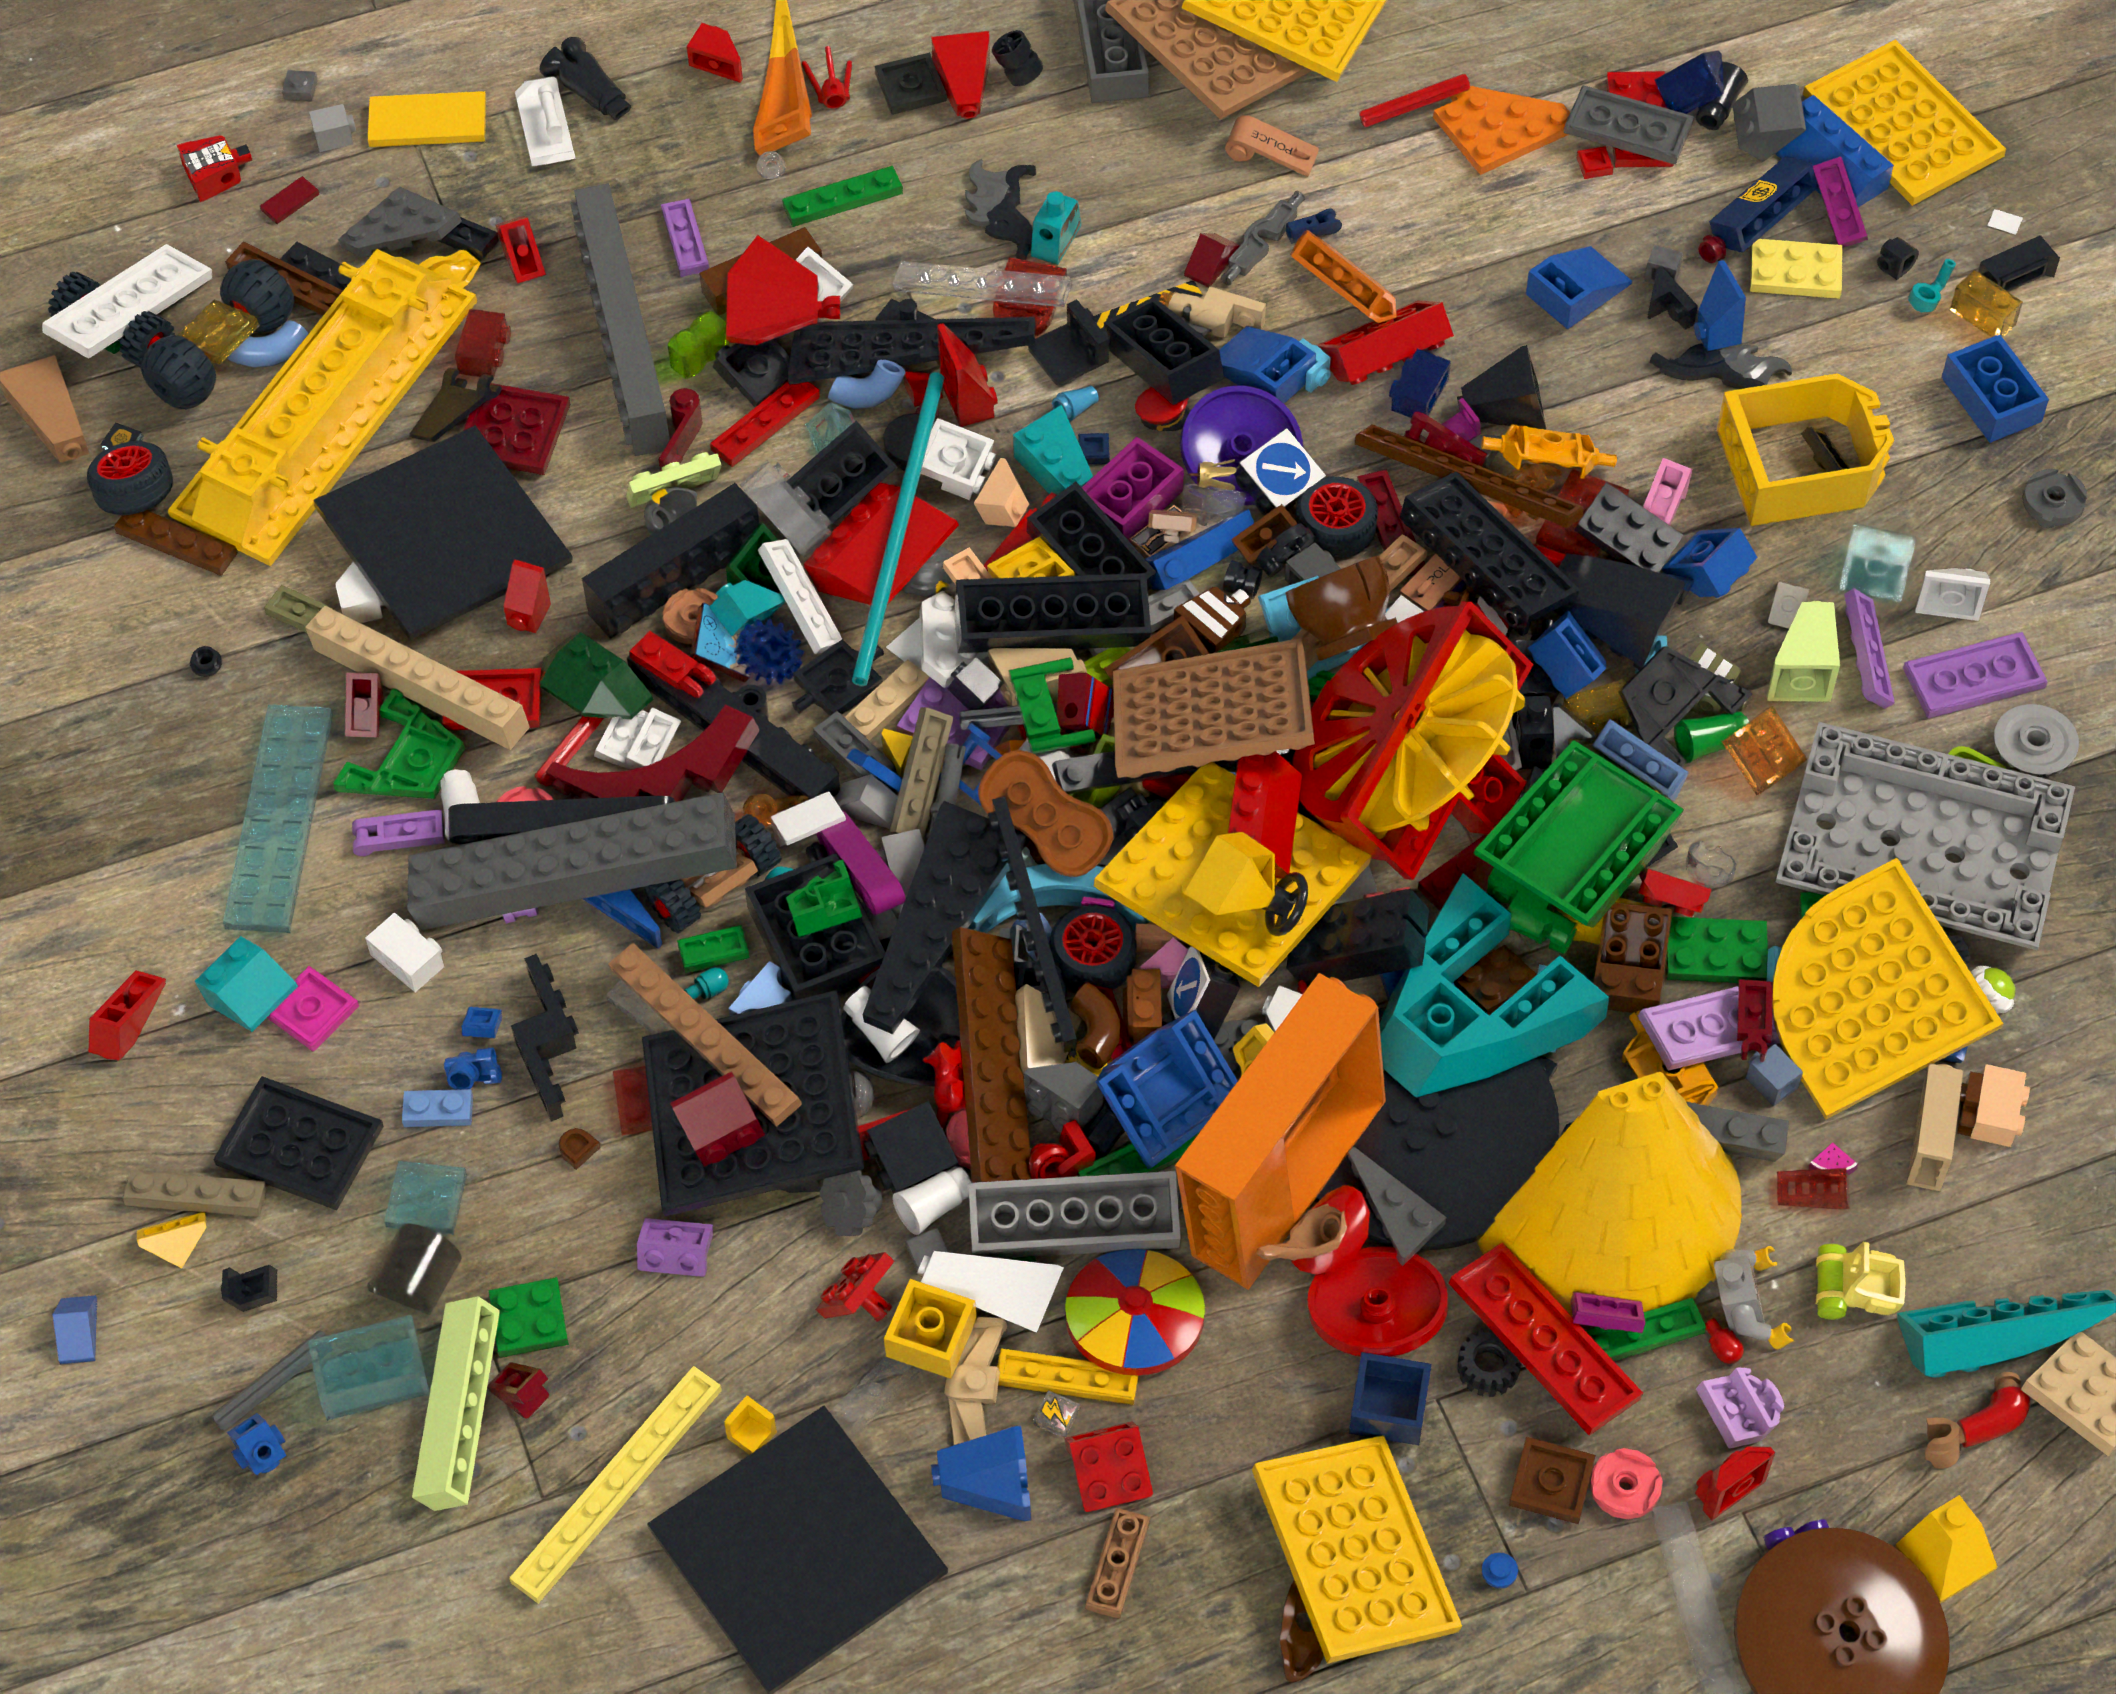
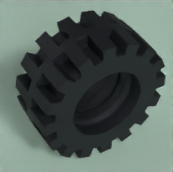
M1490 1328L1489 1333H1485L1484 1329L1477 1330V1335L1469 1334L1467 1340H1464L1461 1344L1457 1362L1460 1380L1462 1383L1467 1382V1389L1471 1392L1477 1389V1395L1483 1396L1484 1392H1489V1397H1495L1497 1391L1502 1395L1507 1392L1508 1387L1511 1389L1515 1385L1521 1369V1362ZM1482 1353L1496 1354L1503 1360L1504 1367L1497 1372L1483 1371L1476 1366L1475 1357Z

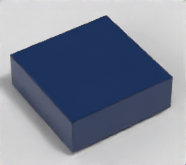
M1109 433L1078 434V442L1088 464H1107L1110 462Z

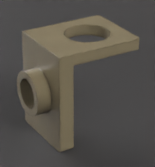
M1779 580L1768 623L1790 628L1801 603L1807 601L1810 587Z

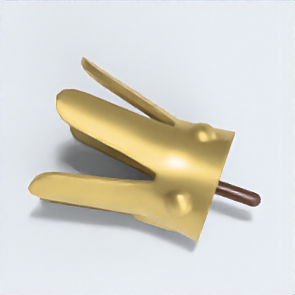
M1235 459L1215 464L1213 462L1198 463L1197 473H1189V476H1197L1198 487L1207 488V486L1233 491L1235 490L1234 485L1212 478L1234 474L1236 472L1235 467L1215 466L1231 463Z

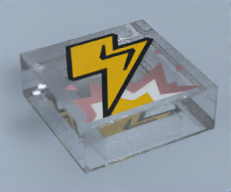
M1048 1390L1033 1419V1425L1066 1438L1080 1411V1404Z

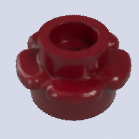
M1706 235L1703 238V242L1698 247L1699 254L1703 260L1708 263H1715L1726 257V244L1723 239L1718 236L1713 237L1712 235Z

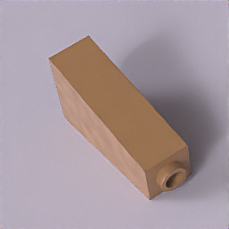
M55 355L0 372V386L4 397L60 463L90 454Z

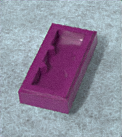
M1573 1292L1571 1299L1573 1323L1597 1326L1606 1330L1617 1329L1643 1333L1645 1318L1642 1302Z

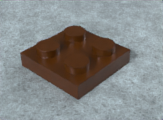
M1503 945L1483 956L1454 981V986L1490 1016L1537 974L1506 945Z
M1526 1437L1509 1506L1579 1524L1596 1455Z

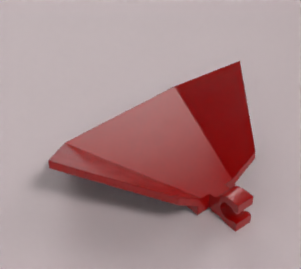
M759 235L755 237L728 272L726 340L730 343L758 345L808 325L818 324V318L840 319V296H828L823 301H818V275Z

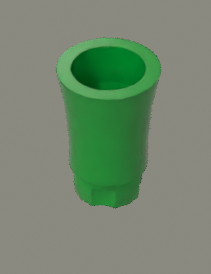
M1735 712L1732 715L1723 713L1710 717L1681 719L1674 726V740L1679 754L1687 761L1686 763H1691L1706 755L1733 748L1737 744L1749 741L1751 738V727L1747 716L1742 712Z

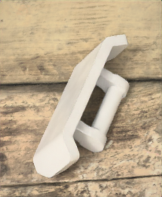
M551 76L525 81L515 91L532 166L575 159L557 79Z

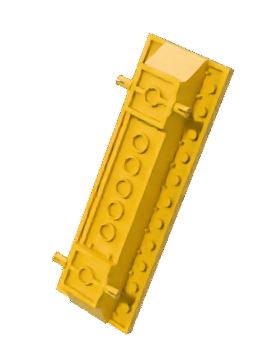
M378 249L360 268L342 262L338 272L351 278V282L227 437L219 444L207 440L205 437H202L201 441L199 440L197 444L198 450L210 454V458L168 509L169 516L197 531L236 546L238 551L266 565L272 566L315 511L313 500L329 493L477 303L476 294L452 284L450 279L401 256L394 257Z

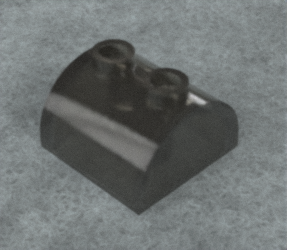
M412 1223L402 1224L368 1282V1291L431 1315L462 1259L461 1253L448 1239L429 1228Z

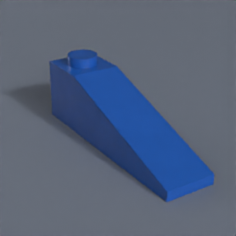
M1249 509L1146 558L1145 560L1156 571L1155 585L1152 587V590H1166L1238 551L1231 539L1254 524Z
M630 889L583 898V900L657 949L661 947L660 928Z

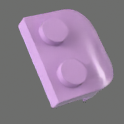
M1735 1368L1729 1376L1702 1381L1696 1388L1729 1449L1763 1440L1780 1422V1413L1784 1409L1783 1399L1775 1385L1769 1379L1761 1381L1757 1377L1750 1375L1751 1369Z

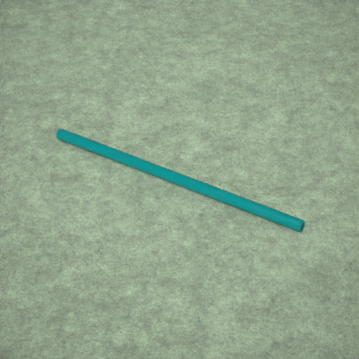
M937 372L931 373L929 376L852 677V682L858 686H866L868 683L945 379L942 374Z

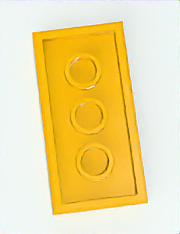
M485 91L372 96L369 99V147L485 142Z

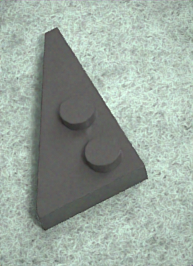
M1353 1147L1348 1152V1159L1352 1164L1351 1168L1356 1178H1360L1366 1190L1365 1196L1376 1218L1381 1221L1382 1230L1386 1238L1390 1237L1397 1251L1396 1258L1398 1262L1403 1266L1445 1225L1447 1217L1357 1148Z

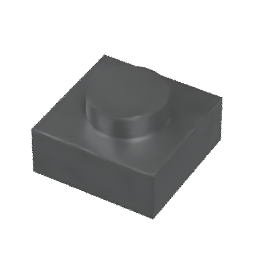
M287 70L282 90L283 98L286 100L312 101L318 80L316 72Z

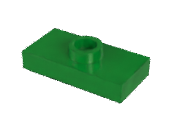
M742 925L677 940L685 973L750 958Z

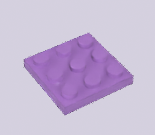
M929 677L897 724L896 732L913 736L920 708L928 707L954 716L947 743L958 744L960 747L971 734L969 729H961L959 722L960 712L968 709L947 689L949 686L944 688ZM999 690L982 709L1007 707L1008 705ZM1010 726L980 729L991 737L988 744L995 749ZM978 745L965 764L982 770L991 755Z

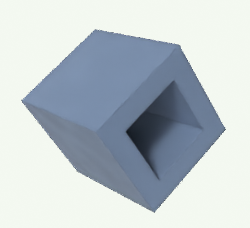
M1776 1044L1767 1050L1764 1062H1760L1759 1052H1756L1750 1058L1746 1079L1773 1106L1799 1088L1803 1071Z

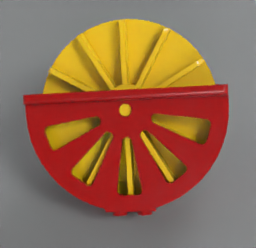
M1461 601L1459 606L1431 609L1393 625L1355 653L1334 677L1326 682L1312 706L1311 714L1315 744L1295 750L1293 767L1302 774L1299 796L1301 803L1329 831L1356 848L1371 855V859L1386 861L1404 879L1414 880L1450 814L1470 833L1489 834L1517 801L1527 781L1500 756L1507 755L1511 749L1502 737L1509 725L1512 714L1523 709L1525 706V697L1519 690L1534 664L1472 602Z

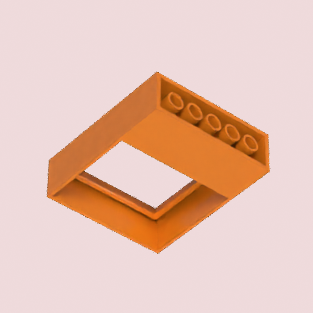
M1318 973L1175 1165L1191 1256L1247 1290L1250 1289L1269 1263L1268 1259H1263L1257 1255V1248L1265 1245L1283 1244L1290 1234V1230L1299 1222L1386 1102L1379 1012L1375 1001L1365 994L1358 995L1347 989L1346 985L1339 979L1334 977L1329 979Z

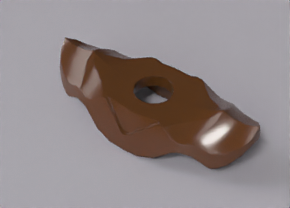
M1295 1580L1291 1584L1285 1600L1280 1632L1283 1670L1289 1683L1298 1682L1306 1678L1321 1664L1324 1657L1314 1629L1310 1632H1305L1297 1626V1614L1308 1613Z

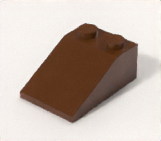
M1182 615L1105 667L1104 670L1113 682V671L1207 655L1209 653Z

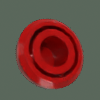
M1039 1143L1035 1145L1030 1152L1031 1156L1028 1162L1031 1179L1062 1178L1057 1171V1167L1073 1155L1065 1147L1058 1144Z

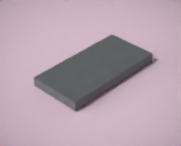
M1582 85L1565 124L1564 133L1676 165L1693 125L1694 116Z

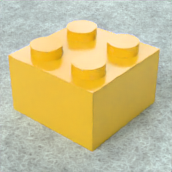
M910 1279L884 1337L886 1357L951 1379L977 1319L975 1300Z

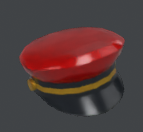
M1153 387L1143 391L1135 402L1136 414L1140 417L1143 425L1151 430H1181L1191 410L1186 406L1189 397L1173 405Z

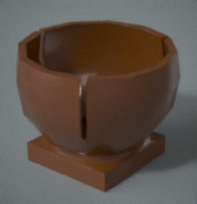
M1378 555L1285 592L1289 609L1299 626L1322 641V646L1315 649L1319 661L1376 639L1379 634L1398 623L1396 617L1393 619L1385 617L1391 589L1386 568Z

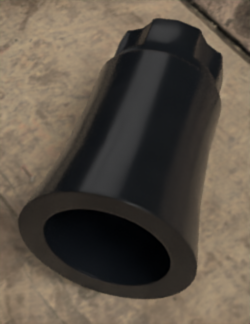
M1717 62L1710 67L1707 84L1696 114V121L1700 126L1708 130H1718L1728 118L1732 104L1737 100L1748 83L1747 74L1740 67L1729 62Z

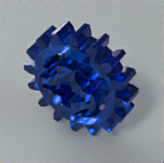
M757 619L753 626L747 624L736 639L737 646L734 649V653L740 655L737 663L747 666L744 671L745 674L755 673V681H759L763 677L767 685H770L773 679H776L779 684H783L786 678L789 680L793 678V673L799 670L803 663L801 658L804 655V651L798 649L801 640H793L791 637L794 631L789 630L785 632L783 630V623H779L776 627L773 626L771 619H768L765 625Z

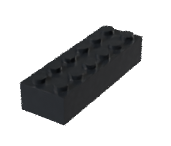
M734 483L584 576L582 583L588 615L611 639L618 633L627 631L631 625L642 618L651 616L678 591L690 589L695 585L703 583L710 575L720 569H724L758 527L760 524L758 506Z

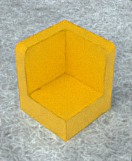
M746 1396L724 1421L727 1439L749 1455L767 1444L777 1433L774 1415L749 1396Z

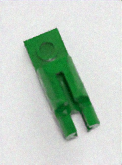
M1494 867L1488 878L1487 894L1500 903L1510 904L1507 910L1511 913L1510 930L1524 935L1538 944H1542V941L1550 939L1549 949L1564 955L1574 939L1578 923L1569 920L1556 910L1552 912L1553 904Z

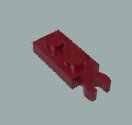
M1739 979L1737 1041H1743L1740 1053L1742 1060H1747V1054L1751 1050L1759 1052L1760 1062L1766 1060L1768 1049L1766 1043H1771L1773 982Z

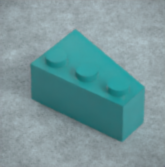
M1062 405L1013 434L1014 458L1049 494L1053 492L1058 495L1075 481L1083 487L1093 477Z

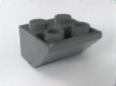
M1077 1062L1028 1068L1024 1072L1026 1107L1035 1117H1043L1051 1122L1059 1133L1062 1132L1064 1124L1073 1120L1077 1121L1081 1130L1085 1133L1103 1108V1094L1096 1084L1098 1076Z

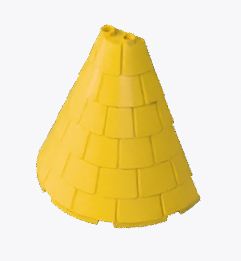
M1656 1072L1598 1091L1576 1120L1556 1141L1554 1147L1534 1168L1535 1172L1496 1215L1495 1221L1480 1240L1477 1241L1483 1255L1503 1242L1572 1317L1571 1299L1573 1292L1642 1302L1643 1312H1647L1692 1297L1695 1299L1701 1289L1710 1281L1714 1282L1716 1280L1714 1262L1720 1261L1722 1253L1726 1250L1734 1249L1739 1234L1742 1218L1740 1183L1730 1155L1723 1151L1720 1143L1700 1122L1698 1115L1687 1105L1686 1100L1675 1090L1662 1072Z

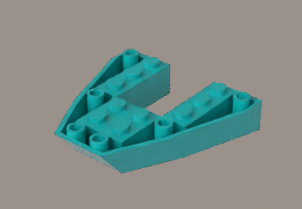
M1464 873L1424 937L1426 943L1423 966L1409 968L1404 971L1390 996L1380 1022L1383 1069L1415 1097L1489 1078L1586 1036L1607 1016L1609 996L1561 956H1558L1490 1016L1456 988L1452 983L1509 935L1511 913Z

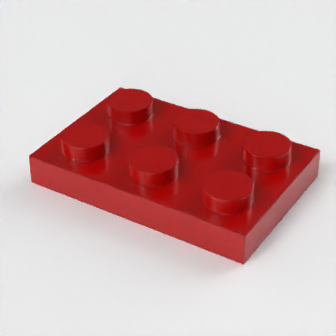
M541 668L456 671L521 704L529 727L540 728L542 688L539 683ZM443 715L442 724L447 730H470Z

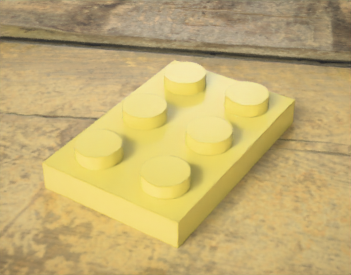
M1758 239L1751 245L1750 292L1840 299L1842 292V245Z

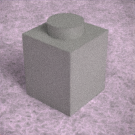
M343 104L309 112L319 152L353 145L351 133L356 132V127L352 114L346 115Z

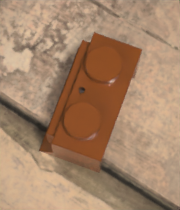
M1132 969V976H1127V987L1123 989V1022L1132 1046L1151 1032L1162 1027L1160 969Z

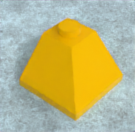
M1960 1495L1930 1512L1895 1545V1548L1909 1558L1924 1574L1934 1589L1940 1604L1995 1571L1998 1567L1982 1523Z

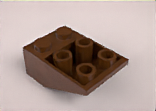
M1615 902L1603 916L1594 985L1609 996L1607 1010L1636 1013L1642 1009L1661 1005L1672 909Z

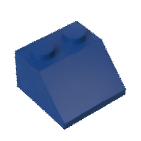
M1740 528L1701 530L1661 569L1666 574L1694 579L1690 591L1697 596L1719 598L1730 591V586L1749 571V566L1758 557Z

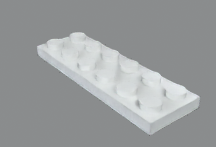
M166 244L42 323L43 333L89 359L123 337L124 330L130 328L128 323L130 321L135 322L134 317L137 314L141 315L143 311H150L157 315L212 279V269Z

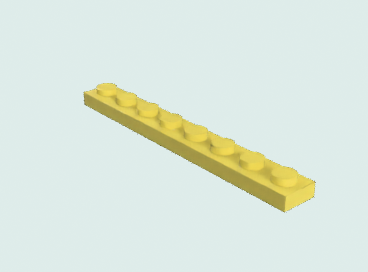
M693 1366L509 1578L511 1584L539 1604L722 1391L721 1385Z

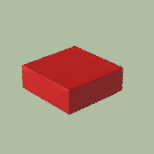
M1606 146L1577 151L1576 158L1584 179L1613 175L1614 167Z

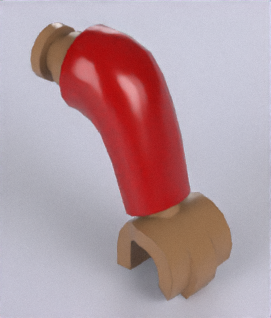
M2004 1372L1997 1375L1994 1379L1996 1390L1991 1396L1989 1406L1958 1420L1957 1423L1946 1418H1927V1437L1931 1441L1925 1450V1460L1930 1461L1934 1468H1949L1956 1464L1960 1457L1961 1443L1964 1448L1999 1438L2019 1427L2025 1421L2030 1409V1396L2021 1390L2019 1375L2013 1372Z

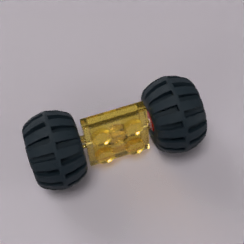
M252 259L242 261L230 268L223 278L220 287L222 302L214 299L178 335L163 337L149 346L142 359L141 372L146 384L162 401L177 409H189L203 403L213 391L216 382V371L211 361L220 365L253 332H270L287 321L293 309L294 295L284 277L273 267H270L269 264Z

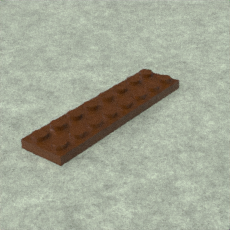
M959 927L952 931L972 1183L1029 1180L1031 1176L1028 1162L1031 1154L1024 1074L1020 1067V1041L1017 1028L1018 1013L1015 1001L1016 983L1012 939Z

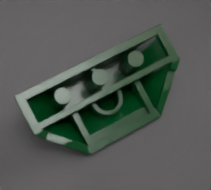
M581 632L566 638L543 658L540 687L584 717H621L622 719H632L654 700L652 694L624 660Z

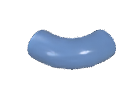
M290 320L286 321L275 333L265 337H251L235 333L227 344L226 358L234 363L254 368L274 366L287 361L307 337L308 332L303 326Z
M878 360L873 372L866 378L857 379L849 375L837 377L830 389L828 399L853 409L875 407L892 397L903 380L905 370L892 361Z

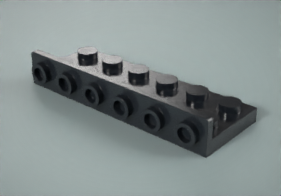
M1457 472L1451 473L1405 496L1400 513V519L1426 546L1430 547L1448 567L1458 574L1519 635L1523 636L1528 633L1532 621L1578 597L1580 589Z

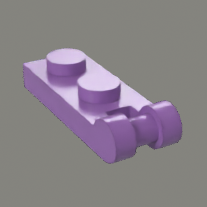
M441 809L361 818L352 822V833L356 836V840L353 841V853L357 856H367L374 851L445 843ZM377 832V836L369 837L371 833Z

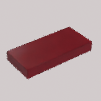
M301 176L261 204L260 209L272 221L279 224L320 195L319 190Z

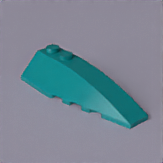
M2110 1290L2062 1294V1300L2059 1301L2053 1297L2039 1295L2029 1296V1302L2021 1304L2009 1302L2008 1298L1994 1299L1995 1306L1976 1307L1975 1301H1963L1897 1313V1320L1912 1364L1925 1376L1936 1378L1943 1377L1950 1371H1976L1980 1369V1366L2024 1356L2059 1343L2116 1313V1295Z

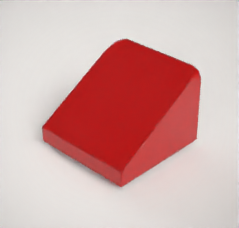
M905 372L903 377L904 386L914 407L922 405L931 373Z

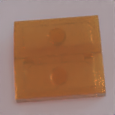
M1773 706L1763 710L1755 718L1736 729L1722 741L1756 796L1783 779L1807 760Z

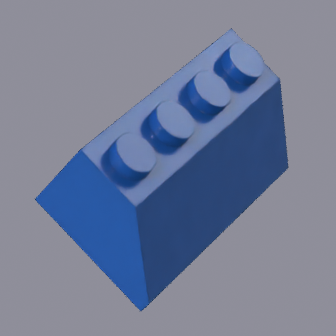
M1812 95L1802 101L1806 131L1775 154L1780 159L1786 156L1810 162L1813 166L1842 157L1858 207L1887 190L1894 165L1816 96ZM1818 186V188L1816 189V191L1821 195V192H1820V189H1819V186Z

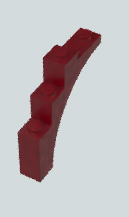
M725 704L711 725L694 741L673 755L648 766L620 772L598 773L573 769L552 761L546 773L553 782L552 787L564 795H569L571 792L579 796L578 799L670 796L677 802L684 799L692 784L704 792H709L711 789L717 793H722L760 729L752 716Z

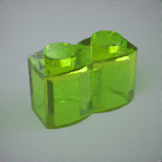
M709 311L698 316L692 322L690 328L676 333L668 342L671 368L684 379L691 378L700 373L707 362L716 359L714 357L715 354L723 346L729 345V341L726 340V322L713 311Z

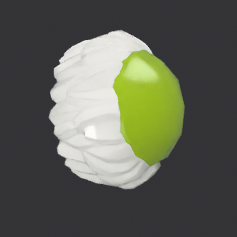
M1978 966L1971 971V974L1997 1014L2006 1013L2013 1007L2015 985L2012 978L2006 972L1988 966Z

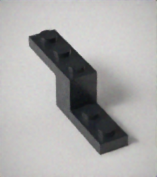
M536 953L524 958L528 976L545 1012L513 1024L511 1029L515 1044L552 1122L563 1117L561 1104L566 1101L560 1085H552L549 1077L553 1076V1071L548 1060L576 1049L574 1036L579 1034L572 1015L566 1017L563 1009L567 1008L560 989L554 991L551 983L554 982V977L548 963L542 965Z

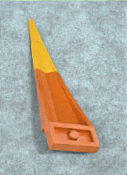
M776 0L767 75L753 127L755 151L760 156H764L811 135L810 118L812 113L787 0Z

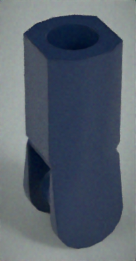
M1329 208L1315 215L1286 223V234L1291 244L1297 242L1306 230L1316 236L1337 233L1342 228V223L1335 218V210Z

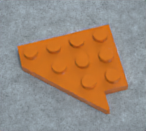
M1470 86L1468 91L1451 96L1450 99L1453 102L1435 109L1433 113V119L1476 171L1482 175L1569 135L1564 133V127L1571 112L1562 103Z

